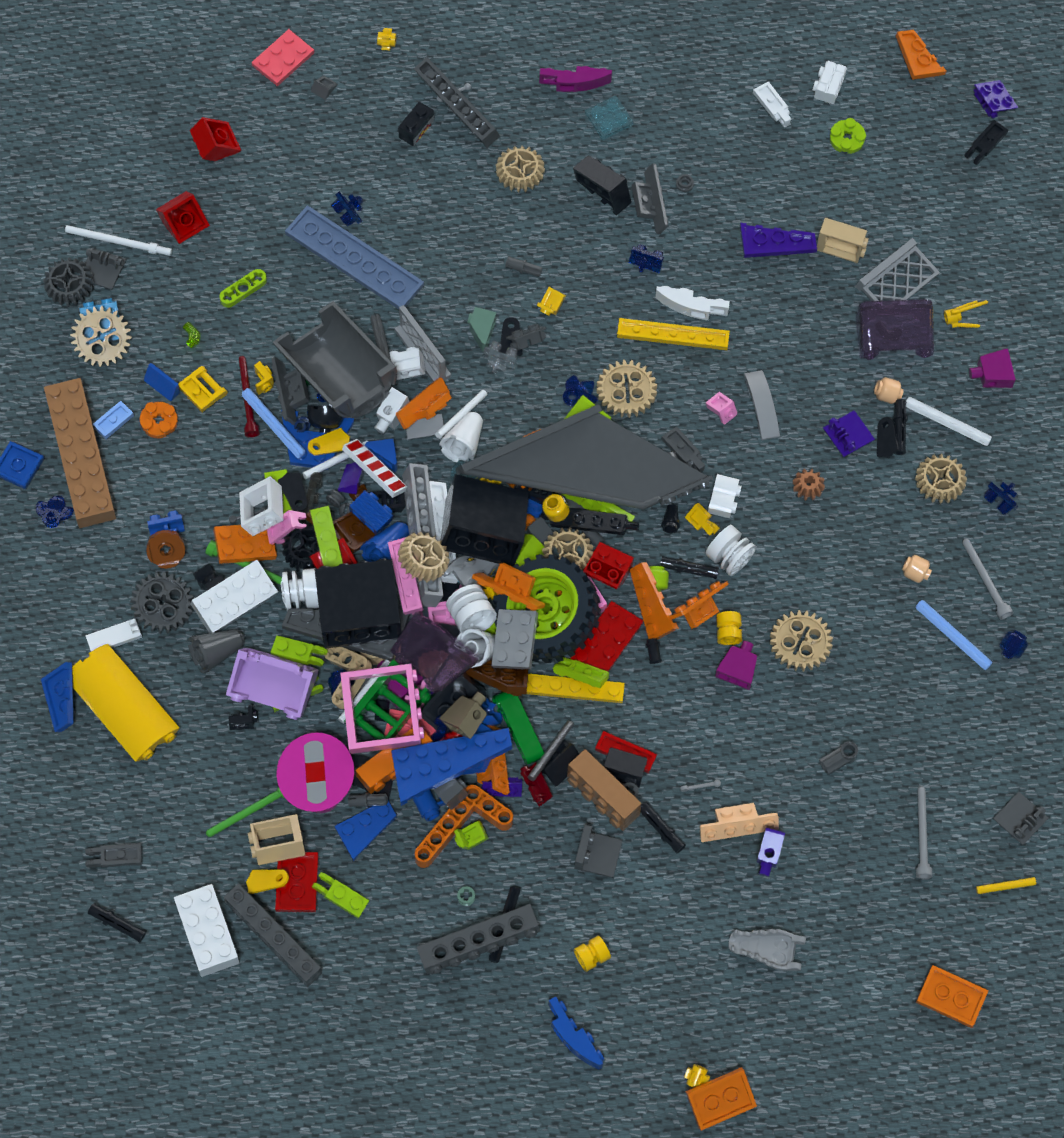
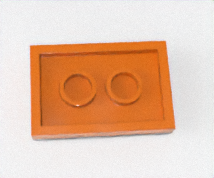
M241 525L214 527L213 532L219 564L276 560L275 543L273 545L269 544L267 529L255 536H251Z
M932 965L916 1003L973 1028L988 990Z
M742 1067L685 1091L698 1128L701 1131L757 1107Z

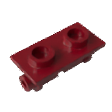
M534 763L529 768L528 766L522 767L520 775L523 776L526 784L529 786L528 789L533 797V802H536L540 807L550 800L553 795L541 772L535 781L528 779V775L537 764Z

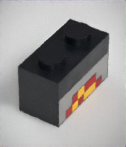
M418 102L398 126L399 138L414 147L434 122V110Z

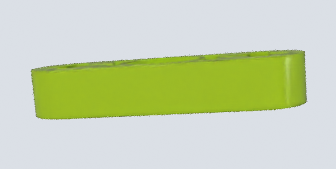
M255 269L220 293L221 304L227 308L233 307L263 287L267 282L266 273L261 269ZM255 276L261 277V281L255 280ZM241 285L248 286V290L245 292H240L238 288ZM225 296L231 297L232 300H225Z

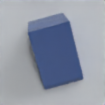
M393 438L366 442L365 447L393 472L397 471Z

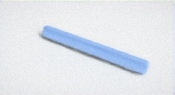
M250 388L245 389L242 392V397L296 458L304 456L305 450L254 392Z
M924 600L918 602L916 609L980 667L987 670L991 666L992 661Z

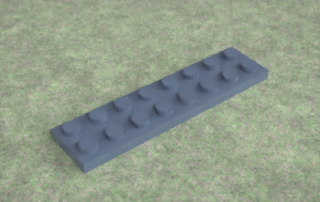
M308 205L285 230L287 236L397 309L403 305L406 307L424 286V281Z

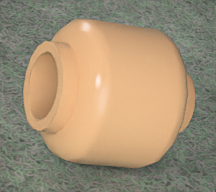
M884 377L877 381L874 394H876L878 400L894 404L897 399L902 398L903 389H901L899 381Z
M918 555L908 556L902 568L904 576L916 583L922 582L923 579L927 580L932 571L929 569L930 562Z

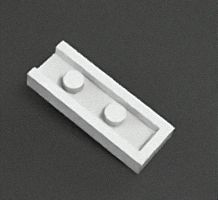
M136 619L85 635L91 651L105 644L114 648L142 638Z

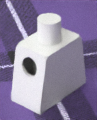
M393 387L376 412L379 421L374 428L382 434L385 433L388 427L396 429L400 423L396 412L409 402L408 396Z

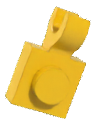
M700 503L695 504L685 516L697 530L703 528L708 535L716 534L720 529L715 523L709 521L712 515Z

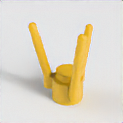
M973 301L954 309L944 310L946 324H951L952 328H980L979 324L958 323V321L962 320L961 312L988 304V301Z

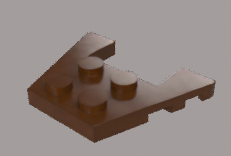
M364 484L360 485L357 494L349 493V496L352 498L353 501H355V499L358 498V496H360V494L363 493L364 490H367L366 486ZM309 512L306 514L305 519L313 525ZM352 512L333 521L337 540L344 538L352 554L359 551L364 542L375 536Z

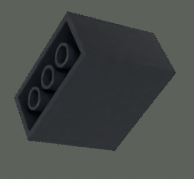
M455 474L445 499L440 539L442 540L441 545L447 546L445 551L498 564L504 562L513 567L524 544L529 492Z
M383 558L373 562L361 561L358 564L350 565L343 563L334 567L321 566L318 569H314L321 632L325 649L402 639L392 559Z

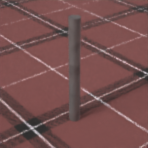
M568 720L528 775L529 780L535 781L574 726L572 721Z

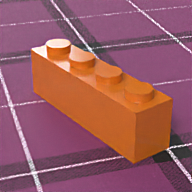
M411 728L401 737L414 735L413 728ZM424 731V738L421 739V744L432 743V739ZM400 748L382 750L355 770L356 777L370 794L374 791L379 792L385 787V783L390 779H396L391 750Z

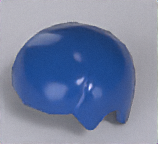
M487 697L481 705L482 709L486 712V717L482 724L485 726L499 725L502 722V714L494 711L496 704L489 702Z

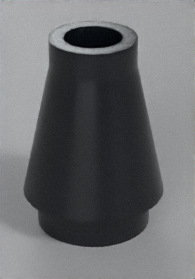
M675 504L667 505L661 523L663 531L666 533H676L680 528L678 506Z

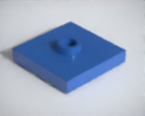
M10 441L0 457V478L26 489L43 462L44 456Z

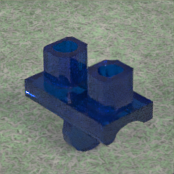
M340 191L335 194L337 199L331 204L332 208L338 214L344 209L347 210L340 217L347 227L355 221L358 224L361 223L362 219L355 211V209L358 211L362 210L361 204L363 199L361 196L354 197L351 194L348 197L350 201H348Z
M638 244L637 247H632L628 263L640 266L639 272L642 273L645 269L660 273L664 259L663 252L656 250L652 253L647 251L646 246Z
M992 482L988 485L989 489L985 493L984 499L992 504L999 497L1003 502L997 509L1004 516L1012 509L1015 511L1018 508L1017 503L1008 496L1010 494L1015 498L1018 495L1013 490L1016 486L1014 483L1008 486L1002 482L1000 487L1004 491Z

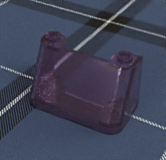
M931 300L867 301L858 306L856 329L859 358L871 360L879 354V351L916 350V354L922 358H927L934 354L933 304Z
M415 612L390 650L396 656L395 660L402 665H405V663L411 664L425 678V687L434 693L436 690L439 692L472 668L479 660L478 656L443 626Z

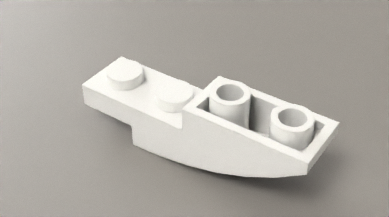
M657 286L655 298L670 309L681 314L703 320H709V314L728 316L730 301L693 297V290L687 288L676 289L669 286Z

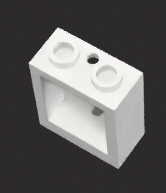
M271 476L239 492L241 527L251 536H255L284 521L282 486ZM268 499V509L254 516L253 507Z

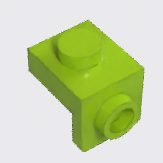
M476 821L462 830L456 829L454 831L456 835L455 841L462 849L469 850L489 839L481 821Z

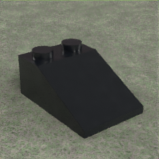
M456 666L421 708L422 719L445 737L446 733H451L452 731L439 718L461 696L472 699L479 692L486 697V690Z

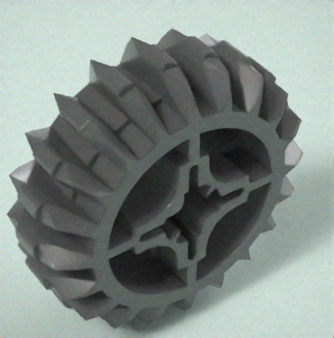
M68 257L67 261L64 262L61 258V263L58 264L54 261L55 267L49 266V272H45L46 278L43 280L45 284L44 289L53 302L56 303L58 301L61 306L66 303L69 307L71 302L77 305L78 300L83 302L84 296L89 297L88 292L92 291L91 285H94L93 274L90 272L89 266H86L83 261L79 262L77 258L72 261ZM72 272H77V273L81 274L83 277H78V275H73ZM55 287L65 289V292L59 291Z

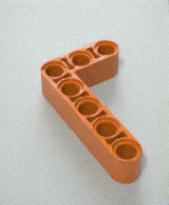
M476 785L466 787L465 790L468 794L474 793L478 797L476 799H469L467 796L455 808L447 810L416 848V864L421 868L429 867L455 836L454 831L460 829L474 811L502 831L509 830L512 827L513 813ZM486 805L493 806V809L491 811H486L483 807ZM462 808L466 812L464 814H457L455 811ZM506 816L509 818V821L503 823L499 818ZM450 823L453 825V828L448 830L443 826ZM438 838L441 840V843L434 845L431 843V840ZM426 853L429 857L426 860H422L419 858V855Z

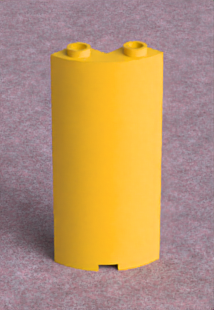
M108 644L94 649L89 653L88 658L83 662L80 659L72 667L73 689L135 762L143 759L148 760L153 756V751L157 745L165 742L170 743L175 739L179 726Z

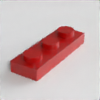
M605 731L602 732L595 747V751L608 755L610 748L647 758L644 772L648 774L657 757V754Z

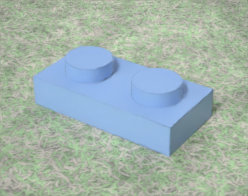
M120 401L92 425L100 435L107 439L129 421L134 414Z

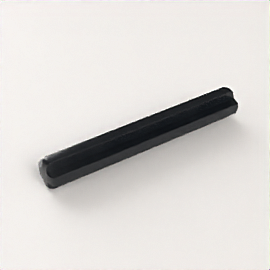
M510 887L502 914L515 910L520 888ZM498 930L495 937H500L503 931ZM504 946L490 953L489 961L498 963Z

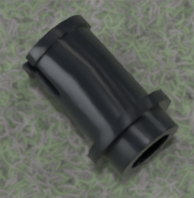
M656 638L648 639L645 647L648 648L649 663H661L660 642Z

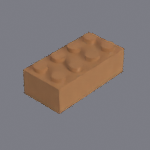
M586 749L568 764L567 780L574 788L578 787L582 791V796L587 801H592L600 814H606L610 818V823L616 829L620 828L624 831L640 816L642 803Z

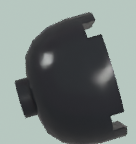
M307 405L308 421L314 428H318L319 432L329 433L331 429H336L341 425L344 417L338 415L331 406Z

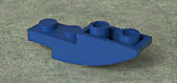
M557 997L550 999L548 1005L556 1020L551 1022V1027L558 1038L580 1060L598 1070L601 1069L604 1057L599 1049L595 1050L591 1034L589 1032L586 1033L583 1028L575 1031L577 1026L572 1018L568 1019L565 1013L567 1009L563 1001H558Z

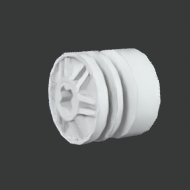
M733 525L727 526L715 537L705 554L714 563L723 560L720 568L726 569V573L729 576L735 575L749 562L757 547L752 542L749 543L748 538L740 540L742 533Z
M315 568L302 570L301 579H298L296 572L292 571L293 580H288V573L282 572V599L287 611L292 609L293 602L296 603V609H300L301 601H305L307 609L319 608Z
M480 585L464 586L455 591L446 602V608L455 620V624L460 632L471 628L485 631L497 618L496 611L488 601V597Z

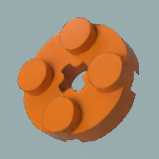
M149 402L140 414V425L143 431L152 438L166 437V435L175 431L178 424V417L174 407L165 402ZM158 416L164 419L163 421H160L159 424H157L156 420H154Z

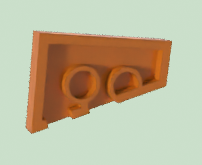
M914 30L897 32L896 38L912 80L946 74V69L940 67L936 62L937 58L934 54L931 55L925 48L926 44Z

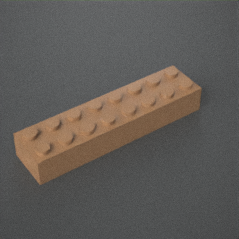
M81 378L45 386L46 399L78 527L83 528L115 520L116 516Z

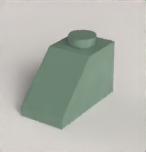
M475 307L473 313L469 314L467 323L470 324V332L483 352H486L496 323V312Z

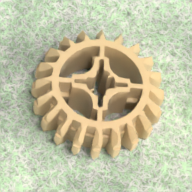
M522 145L520 149H517L514 146L513 150L508 148L507 153L502 152L501 157L498 158L496 175L499 177L500 183H504L505 188L510 186L511 191L517 188L518 193L520 189L526 192L527 187L533 190L534 185L538 186L539 182L542 181L543 174L545 173L544 162L541 160V155H537L536 150L531 152L530 147L524 149Z
M935 454L931 459L927 457L925 462L920 463V468H917L916 486L921 488L920 494L926 493L925 499L932 497V503L936 499H939L940 504L943 502V499L947 503L951 499L955 501L957 495L960 496L963 492L962 490L966 487V471L961 470L962 464H956L957 459L950 460V455L947 458H943L942 454L939 455V458ZM950 472L953 474L956 483L953 482V479L949 476ZM926 474L933 481L932 485L928 482Z
M569 527L568 532H565L561 528L560 533L554 531L553 536H548V541L544 542L545 548L542 549V553L545 554L543 556L547 559L549 554H553L552 551L555 547L559 553L558 559L565 557L570 563L574 562L581 570H584L593 554V545L590 544L589 538L585 539L584 533L578 535V529L575 532H571ZM578 546L581 547L584 553L582 558L576 552Z
M422 532L418 534L413 533L400 544L397 554L399 556L398 562L402 563L401 568L406 569L405 574L410 573L412 575V579L417 577L419 582L423 579L426 583L430 580L434 582L437 578L442 577L448 569L450 559L448 558L449 552L445 551L447 546H442V540L437 541L436 535L430 537L429 533L425 535Z

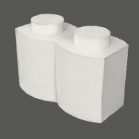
M717 474L708 509L710 514L730 518L731 513L735 514L737 503L734 502L735 496L739 497L742 487L738 485L739 479Z

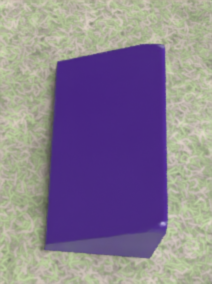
M356 462L346 465L338 491L357 494L364 470Z

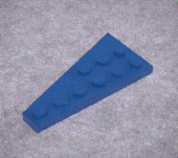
M509 728L474 734L471 739L458 737L391 750L401 806L416 796L418 798L424 795L425 791L433 787L437 788L463 775L464 771L470 768L474 769L480 766V763L488 759L492 760L513 749Z

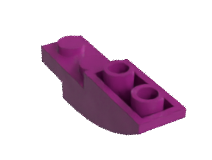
M577 66L576 72L540 68L539 83L556 85V91L558 92L586 91L611 83L612 70L590 68L588 66Z

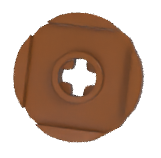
M158 531L149 537L146 546L147 557L160 568L168 569L175 567L185 555L184 541L176 531ZM164 545H167L171 548L168 550V553H165L163 550L161 551L160 549L163 548Z

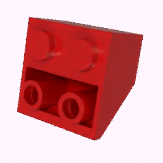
M599 542L583 571L587 576L618 589L628 577L629 569L633 566L634 557Z

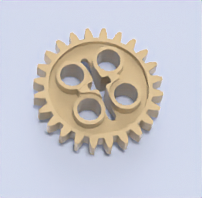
M103 306L100 307V311L93 307L92 313L86 309V316L81 313L79 314L82 318L81 321L75 319L78 326H72V329L76 333L70 334V336L76 337V340L72 341L71 344H77L74 351H81L78 357L86 356L84 362L91 359V365H94L95 361H98L99 367H101L102 362L105 361L106 365L109 366V360L116 363L115 357L122 359L120 353H127L124 346H130V344L126 342V339H131L132 337L126 335V333L131 331V329H125L124 326L128 322H121L124 316L117 317V310L112 314L110 313V307L107 311H104ZM107 318L110 321L108 329L100 327L99 322L101 319ZM85 327L93 329L94 334L92 337L86 338L83 335ZM112 328H116V331L104 337V341L99 339L86 345L87 341L98 336V331L104 333ZM111 335L119 337V343L115 346L110 345L108 342V338ZM96 343L100 344L103 348L100 354L92 352V346Z
M623 360V365L616 361L615 367L609 364V370L603 369L604 375L600 374V381H597L598 400H603L602 407L608 405V412L613 409V415L620 412L621 417L624 416V413H627L629 418L631 413H634L637 417L639 410L644 414L645 407L650 409L651 403L655 402L654 397L657 395L656 378L651 377L652 371L646 372L647 366L640 368V362L636 366L633 365V360L629 364ZM624 375H627L630 403L626 402ZM637 378L639 381H632L631 379ZM618 379L621 382L615 383L613 380ZM634 395H639V396H641V397H640V398H635V397H633V396H634ZM620 396L622 399H615L614 397Z
M798 610L797 615H794L791 611L789 618L784 614L783 621L777 620L776 624L778 626L774 625L772 629L774 632L770 634V637L773 638L770 640V645H773L771 652H777L775 659L782 658L781 665L787 662L788 669L793 665L795 671H797L798 667H801L804 672L807 666L810 670H813V664L820 667V661L825 663V656L829 657V650L833 646L831 644L833 637L829 636L831 630H825L828 624H821L822 617L816 620L815 613L810 617L808 616V611L801 615L800 610ZM797 626L801 630L795 631L792 629V627ZM806 627H809L797 654L794 655L793 652L798 645V641L801 640ZM814 634L818 636L819 639L814 640L810 638V635ZM785 642H789V643H791L793 646H792V647H786V646L784 645V643H785ZM806 650L810 652V655H803L802 651Z

